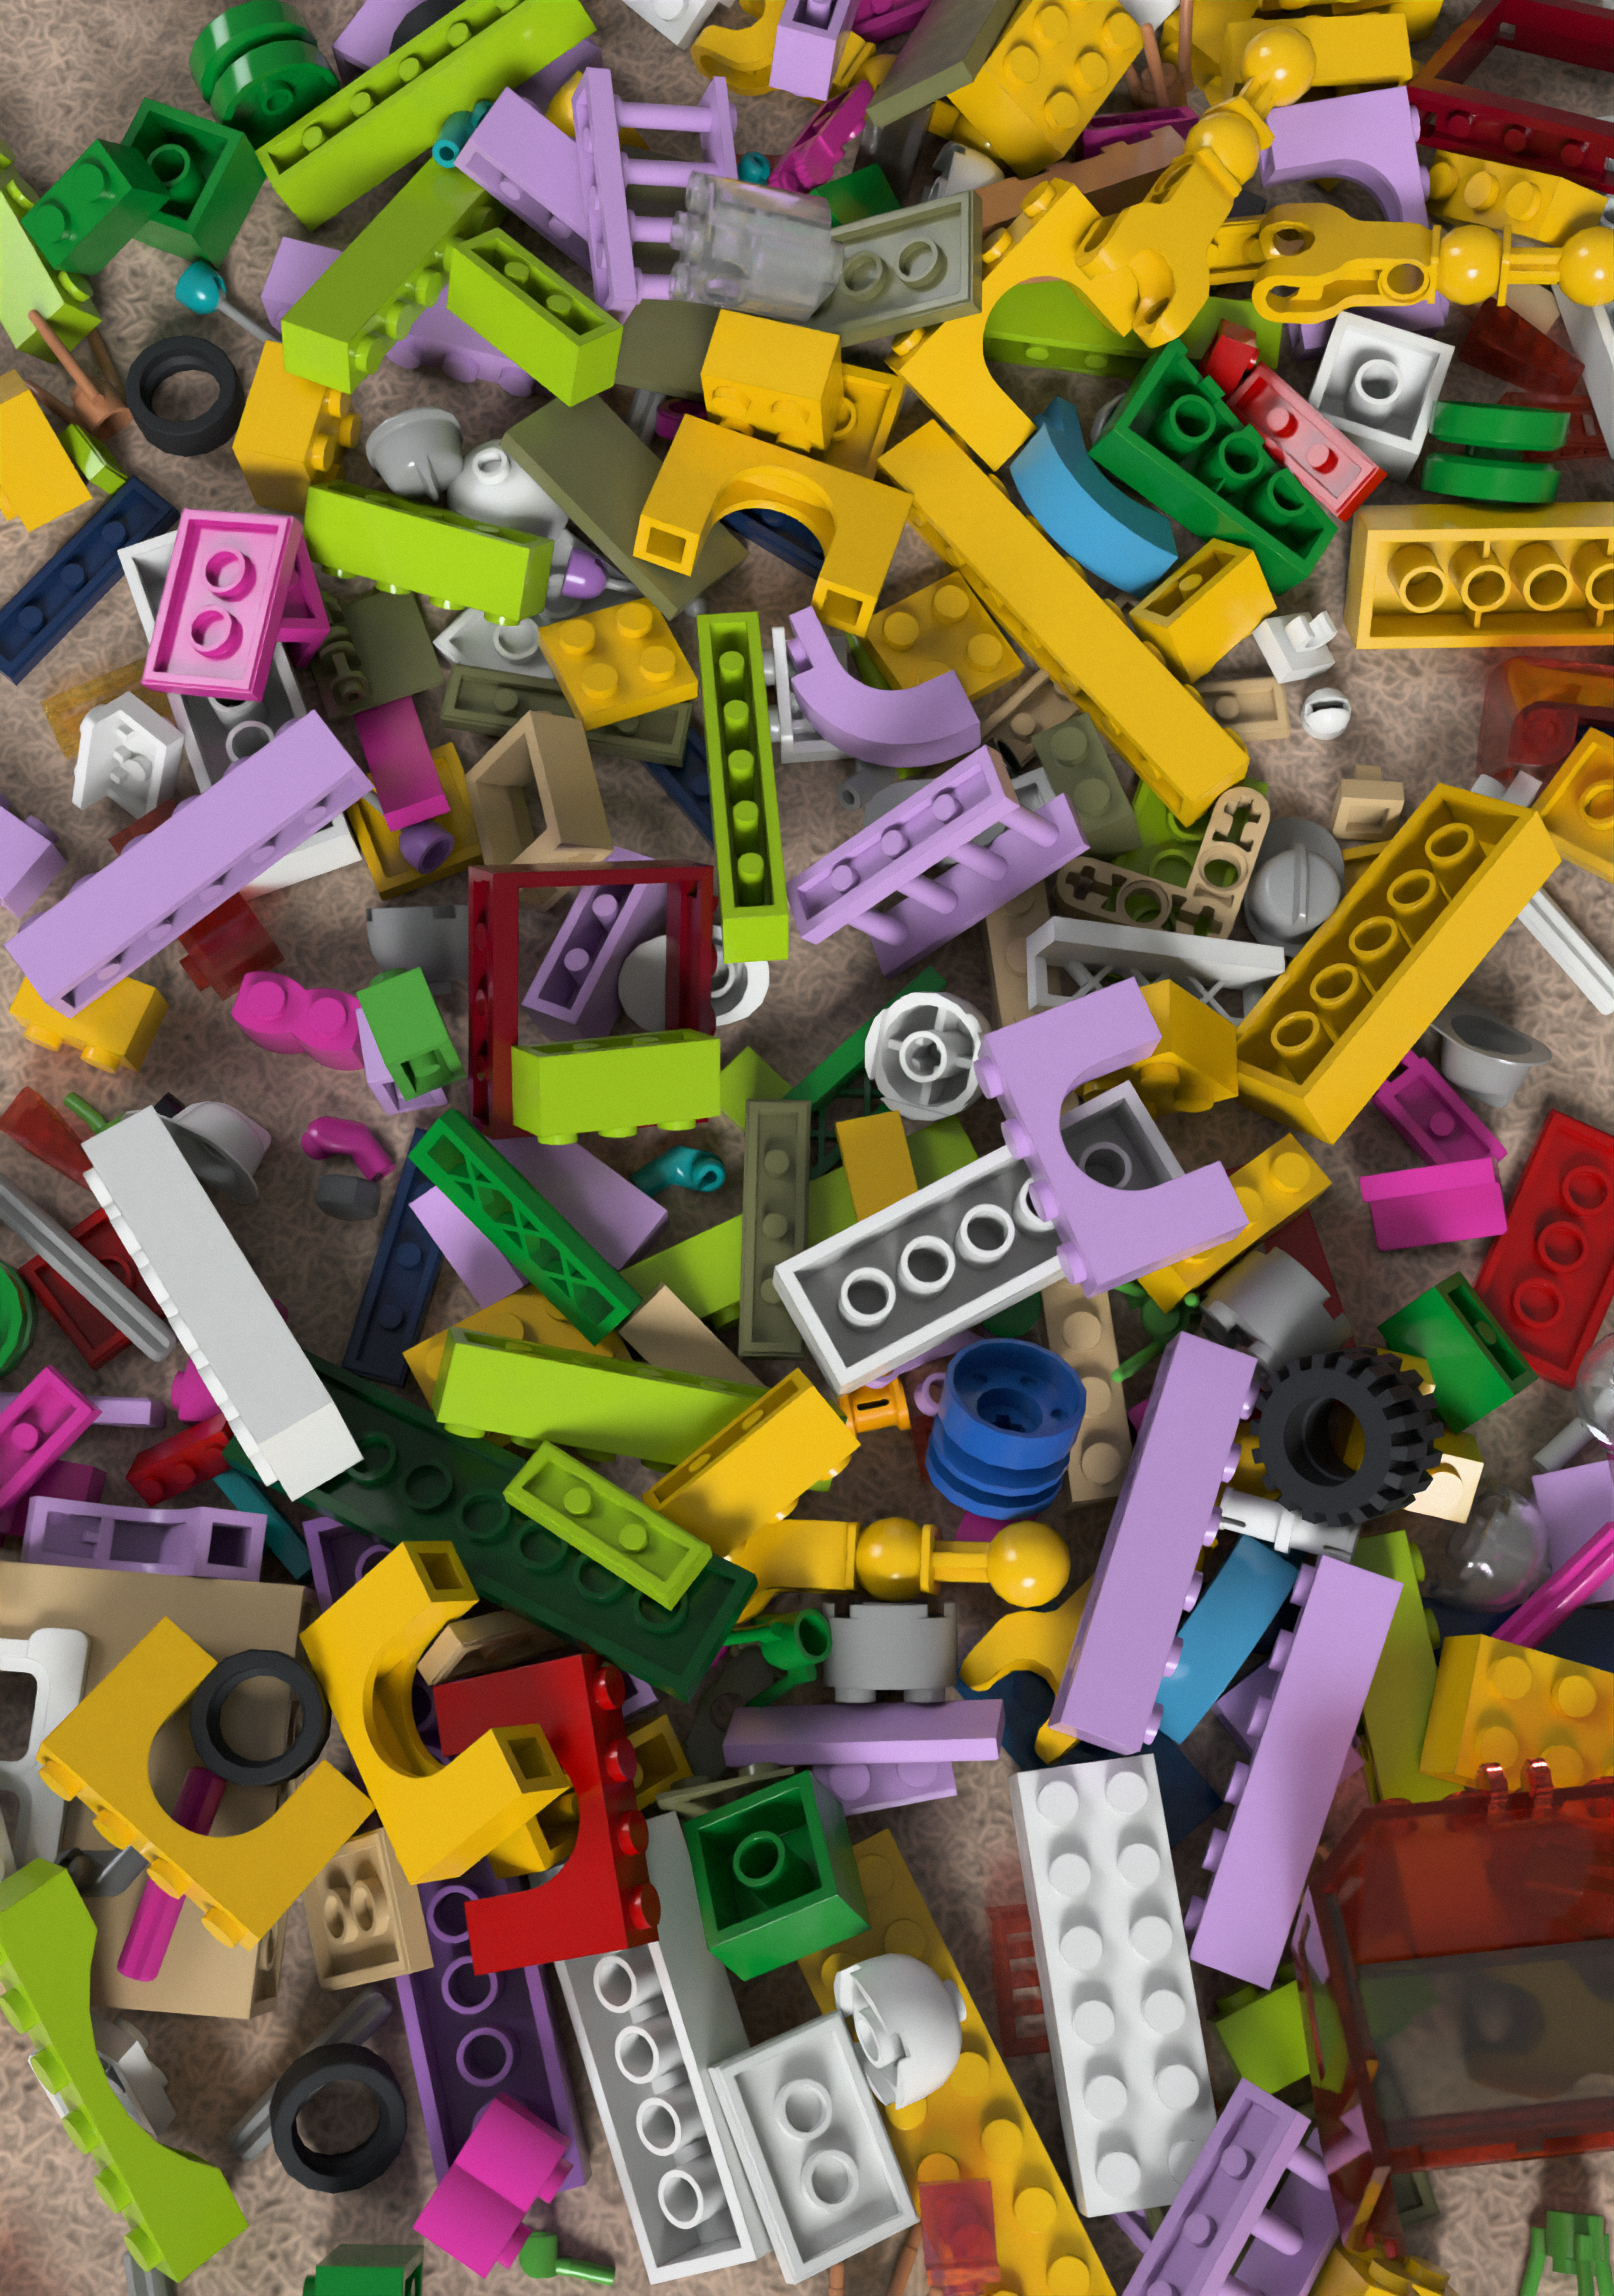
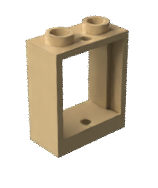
M529 710L464 776L485 865L602 862L614 851L581 719L553 715L548 711ZM534 775L548 828L536 840L534 839L522 788ZM574 886L519 888V909L546 912Z

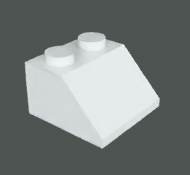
M1341 311L1337 315L1307 401L1388 474L1385 477L1386 479L1404 484L1419 457L1430 424L1433 401L1438 400L1455 346Z

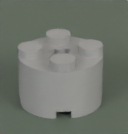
M1258 1241L1200 1296L1202 1302L1198 1307L1208 1320L1202 1327L1204 1334L1211 1342L1258 1358L1252 1378L1260 1382V1388L1264 1392L1272 1390L1267 1380L1276 1371L1288 1369L1287 1363L1300 1357L1340 1349L1353 1336L1351 1324L1343 1312L1333 1320L1323 1307V1303L1331 1295L1321 1283L1294 1258L1276 1246L1265 1255V1245L1262 1241Z
M853 1599V1605H850V1613L838 1614L837 1600L822 1602V1615L829 1623L833 1643L831 1653L823 1661V1685L835 1687L836 1702H875L878 1690H904L905 1702L945 1701V1687L958 1685L957 1601L944 1600V1613H928V1599H910L896 1603L877 1599Z

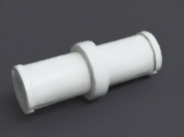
M1226 1487L1220 1504L1222 1518L1218 1529H1228L1275 1543L1274 1550L1289 1554L1291 1548L1319 1556L1325 1555L1348 1564L1352 1563L1361 1523H1354L1344 1527H1328L1327 1521L1312 1524L1302 1520V1509L1298 1508L1289 1512L1276 1501L1240 1492L1232 1487Z

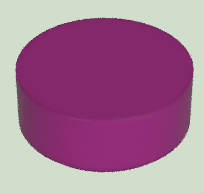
M671 399L662 402L656 408L655 431L664 438L674 440L685 413L708 421L705 403L688 399Z

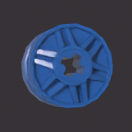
M1012 1338L981 1339L961 1348L948 1364L940 1394L939 1410L935 1414L932 1432L927 1443L925 1467L933 1485L951 1503L975 1515L998 1520L1029 1518L1049 1508L1061 1491L1064 1472L1067 1470L1070 1462V1449L1077 1440L1086 1411L1087 1391L1077 1371L1058 1354L1035 1343Z

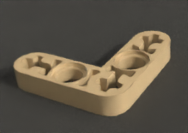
M1241 786L1231 788L1219 797L1186 889L1095 858L1082 856L1074 858L1059 870L1054 888L1056 905L1063 914L1072 919L1166 931L1163 929L1168 922L1172 905L1180 907V911L1172 932L1193 935L1194 927L1189 924L1195 925L1200 916L1211 920L1210 930L1214 933H1209L1206 937L1228 940L1270 821L1271 811L1268 801L1258 791ZM1237 807L1249 811L1248 821L1250 822L1245 824L1238 845H1235L1231 842H1226L1233 822L1231 815H1234ZM1212 860H1226L1237 869L1238 881L1232 886L1217 887L1211 884L1205 877V865ZM1081 877H1087L1092 880L1091 890L1094 891L1089 892L1085 900H1078L1073 897L1074 887L1072 885H1077ZM1114 885L1120 887V890L1115 899L1113 912L1104 909L1111 887ZM1134 895H1148L1158 904L1160 914L1151 922H1136L1126 913L1125 902Z

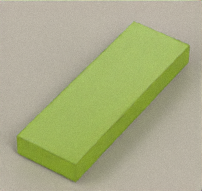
M547 1440L543 1441L502 1492L507 1503L670 1611L713 1556L709 1545Z

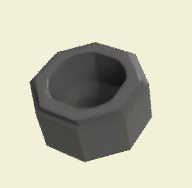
M342 1174L323 1175L322 1178H319L315 1203L325 1214L340 1220H369L378 1216L382 1191L376 1182L361 1177Z

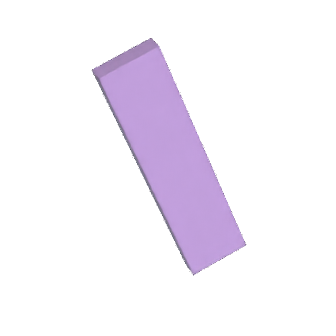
M1003 1699L955 1700L931 1703L891 1702L735 1707L722 1748L725 1764L730 1767H746L762 1762H776L779 1766L996 1760L999 1759L1006 1719Z

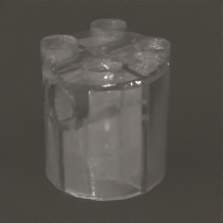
M691 171L685 196V207L688 210L687 212L676 211L671 227L670 249L679 250L680 254L679 262L676 261L670 275L669 299L797 325L806 324L811 315L836 289L843 266L844 247L842 241L833 240L831 237V212L827 199L705 172Z

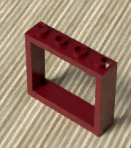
M1482 0L1407 85L1409 105L1417 107L1420 117V137L1415 143L1451 153L1559 176L1582 187L1614 195V172L1607 170L1609 158L1614 159L1613 122L1462 85L1496 45L1614 73V10L1573 0ZM1503 22L1515 25V33L1510 34L1500 31V25ZM1436 116V125L1429 124Z
M687 859L468 866V1120L482 1135L492 1140L536 1137V1135L513 1125L511 1046H518L519 888L667 883L665 1031L690 1028L714 1036L716 1016L711 1006V977L717 969V951L712 942L713 913L717 908L719 899L718 896L713 895L714 866ZM709 1118L696 1119V1123L709 1121ZM657 1124L637 1126V1128L657 1127Z

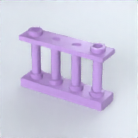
M587 67L571 98L595 304L622 325L635 305H639L642 299L720 302L721 309L748 315L757 304L759 289L757 276L754 272H750L733 140L737 127V111L735 104L728 100L726 77L714 76L697 106L621 101L618 94H613L610 69ZM621 127L699 132L703 163L628 158L626 152L620 151L618 132ZM628 184L706 188L710 220L635 216L632 209H627L625 189ZM635 241L713 245L717 277L643 274L639 267H634L632 246Z
M985 744L787 882L786 892L800 938L817 945L846 924L869 934L883 977L891 980L1091 847L1069 795L1063 792L1035 812L1020 804L1001 754ZM996 822H1000L1010 828L996 837L992 844L987 847H983L971 840ZM946 856L958 862V864L934 880L921 874ZM895 891L908 896V898L885 913L872 908Z
M1242 2077L1122 2296H1307L1376 2165L1316 2127L1306 2145L1300 2141L1311 2120ZM1287 2168L1291 2172L1269 2210L1265 2206ZM1252 2234L1255 2236V2239L1235 2276L1229 2274L1249 2235Z

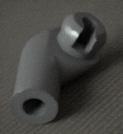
M129 1845L125 1850L117 1847L114 1850L82 1851L79 1848H68L63 1850L53 1863L67 1869L81 1898L115 1897L120 1895L132 1884L149 1864V1861Z

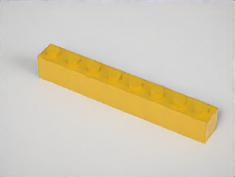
M932 419L877 458L879 483L915 495L906 522L952 573L958 570L984 608L1038 667L1046 671L1049 679L1062 689L1071 703L1073 702L1078 707L1081 714L1089 713L1096 730L1186 828L1214 808L1219 797L1231 788L1243 786L1250 758L1247 748L1239 735L1228 727L1221 728L1207 713L1206 704L1197 690L1189 684L1181 685L1167 670L1165 659L1160 651L1151 642H1141L1127 627L1125 616L1120 608L1108 598L1102 600L1088 585L1086 575L1080 565L1069 556L1063 558L1049 543L1046 531L1036 518L1031 515L1024 516L1011 503L1009 493L1003 483L993 474L986 476L972 461L971 453L961 438L955 433L948 435Z

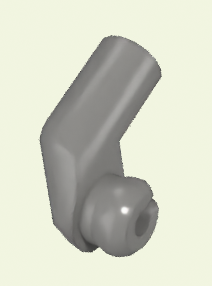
M854 757V775L841 783L836 790L837 800L840 805L848 811L860 809L876 793L893 782L895 767L880 766Z

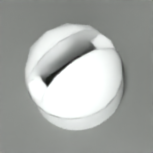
M1328 687L1316 690L1310 694L1300 712V721L1304 730L1312 737L1321 740H1330L1340 736L1345 731L1351 718V706L1347 696L1338 689ZM1338 706V708L1322 709L1313 712L1312 707Z

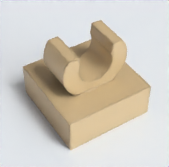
M1355 764V779H1340L1330 816V834L1334 839L1392 840L1405 801L1403 782L1382 781L1381 766Z

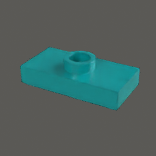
M231 1468L216 1476L213 1480L239 1511L268 1515L262 1556H266L272 1550L296 1580L307 1585L313 1582L314 1578L306 1540L254 1478L235 1468Z

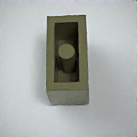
M1088 712L1030 736L1040 768L1043 767L1055 797L1063 792L1071 797L1091 847L1080 854L1079 857H1090L1107 862L1142 847L1134 812Z

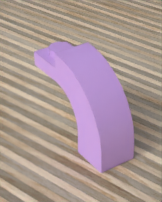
M812 605L789 615L794 638L785 642L798 673V675L791 678L796 702L811 726L833 746L862 761L895 768H914L942 763L981 746L980 721L954 670L904 690L872 688L854 679L842 667Z
M33 1496L30 1497L20 1562L259 1582L268 1515L203 1506L180 1510L147 1509Z

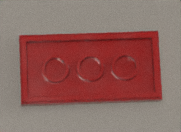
M1552 1108L1547 1112L1505 1208L1508 1231L1505 1234L1493 1236L1471 1287L1537 1376L1570 1392L1577 1384L1614 1296V1136Z

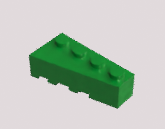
M1179 338L1163 344L1147 360L1087 455L1206 544L1212 538H1216L1254 550L1270 591L1279 597L1309 577L1338 528L1288 468L1280 470L1263 449L1262 444L1265 440L1250 423L1244 427L1221 399L1225 395L1223 390L1210 375L1205 379L1185 356L1189 350Z

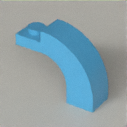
M1056 396L1042 414H1037L1031 419L1037 429L1023 443L1024 449L1010 465L1015 485L1036 520L1070 556L1109 584L1142 599L1178 558L1170 520L1132 500L1104 477L1090 456L1087 455L1088 452L1083 441L1076 405Z
M1242 1533L1236 1535L1218 1568L1197 1598L1194 1607L1185 1615L1177 1627L1175 1636L1183 1638L1181 1656L1173 1675L1170 1678L1162 1677L1155 1702L1163 1705V1715L1159 1726L1161 1732L1181 1745L1201 1721L1242 1666L1282 1606L1296 1582L1300 1571L1298 1569L1308 1552L1291 1548L1289 1554L1274 1550L1275 1543Z

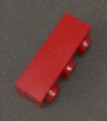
M1222 318L1197 367V371L1204 379L1210 375L1223 390L1225 395L1221 399L1224 403L1242 384L1243 381L1240 379L1246 369L1251 371L1257 361L1260 349L1256 347V332Z
M223 1412L137 1454L125 1478L150 1507L233 1468L226 1463L221 1455L234 1436Z

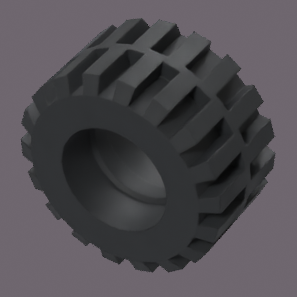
M1363 1346L1353 1349L1347 1347L1300 1357L1287 1363L1288 1369L1276 1371L1267 1380L1272 1390L1261 1392L1257 1397L1254 1406L1262 1412L1261 1418L1251 1420L1250 1435L1259 1436L1260 1448L1252 1449L1251 1451L1254 1463L1263 1462L1268 1472L1261 1478L1268 1491L1278 1488L1283 1493L1278 1503L1289 1512L1302 1508V1520L1312 1524L1327 1521L1328 1527H1344L1393 1513V1511L1405 1508L1416 1501L1414 1494L1426 1491L1434 1479L1426 1470L1440 1466L1443 1451L1433 1446L1434 1439L1444 1437L1443 1422H1433L1430 1410L1439 1406L1433 1393L1422 1395L1418 1389L1424 1379L1415 1369L1401 1372L1400 1368L1403 1359L1392 1353L1378 1355L1377 1348ZM1336 1400L1341 1401L1354 1412L1364 1431L1365 1454L1358 1471L1348 1467L1337 1456L1329 1439L1328 1420Z

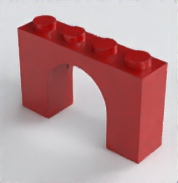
M579 1654L433 1686L443 1757L459 1756L491 1728L539 1723L558 1763L565 1770L574 1786L579 1804V1831L576 1844L567 1863L556 1876L534 1889L464 1902L474 1975L619 1951L660 1941L657 1925L661 1917V1905L658 1893L649 1879L645 1854L649 1843V1832L645 1817L638 1810L633 1781L637 1771V1758L631 1741L626 1737L622 1706L625 1701V1685L618 1668L604 1661L599 1654Z

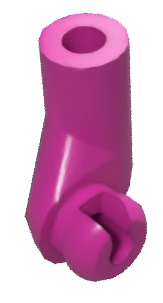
M323 1116L310 1122L307 1127L308 1131L302 1135L301 1146L308 1157L319 1161L330 1158L332 1153L348 1155L367 1180L377 1183L396 1168V1165L375 1136L362 1122Z

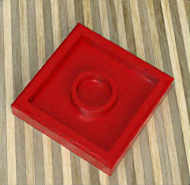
M102 1207L68 1231L76 1241L159 1318L164 1320L167 1317ZM39 1254L18 1269V1272L91 1369L99 1370L133 1344L126 1335Z

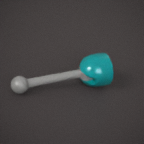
M196 261L184 271L176 285L175 298L189 310L202 315L220 310L263 343L266 340L282 343V341L226 301L228 291L224 279L204 261Z

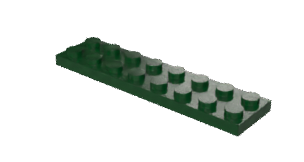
M301 1348L335 1403L364 1459L299 1497L296 1501L392 1551L403 1541H452L477 1595L590 1654H599L604 1661L689 1704L757 1588L756 1574L712 1553L711 1559L670 1611L506 1502L502 1492L528 1460L483 1438H468L450 1433L444 1429L445 1423L436 1421L433 1413ZM234 1435L221 1453L224 1460L229 1466L264 1483ZM279 1480L269 1485V1487L287 1495Z

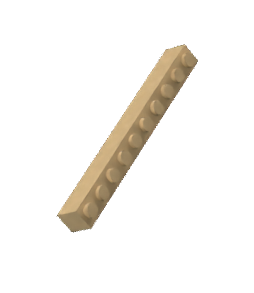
M1044 879L979 921L995 1031L1040 1013L1028 1011L1026 938L1050 919ZM1047 965L1048 994L1062 996L1058 967ZM1073 1091L1062 1102L1060 1116L1079 1106L1078 1095ZM1064 1277L1039 1291L1041 1312L1038 1318L1041 1347L1058 1354L1076 1370L1087 1391L1086 1411L1077 1440L1070 1449L1068 1468L1064 1472L1062 1490L1065 1510L1113 1505L1117 1503L1132 1455V1446L1122 1382L1116 1383L1111 1378L1112 1372L1119 1367L1108 1291L1087 1299L1080 1283L1072 1285Z

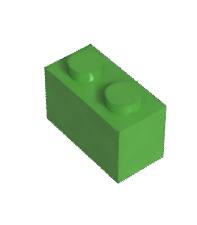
M420 967L407 971L405 968L385 971L375 976L369 982L370 987L356 992L384 1064L405 1101L467 1077L439 1006Z

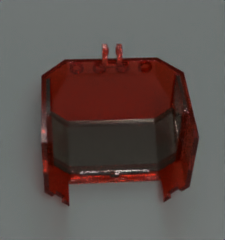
M1545 1758L1526 1759L1520 1771L1521 1788L1513 1793H1508L1507 1778L1500 1763L1481 1764L1475 1776L1476 1791H1460L1448 1795L1443 1800L1412 1803L1405 1798H1390L1380 1801L1370 1808H1364L1308 1883L1292 1939L1291 1951L1295 1966L1320 2146L1343 2248L1363 2253L1375 2248L1374 2242L1384 2244L1388 2260L1406 2264L1409 2255L1389 2175L1614 2151V1776L1596 1778L1583 1786L1553 1789L1551 1770Z

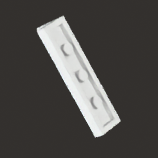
M1053 916L1026 938L1028 1011L1042 1013L1086 994L1088 995L1103 989L1099 981L1108 973L1119 974L1125 980L1134 976L1139 987L1166 979L1178 982L1184 990L1233 1023L1237 1028L1263 997V985L1285 972L1284 947ZM1047 965L1063 967L1081 988L1072 997L1048 994ZM1089 971H1096L1097 973L1092 976ZM1146 978L1154 980L1150 983ZM1202 985L1210 987L1206 990ZM1221 988L1242 990L1244 1019L1230 1017L1213 996Z

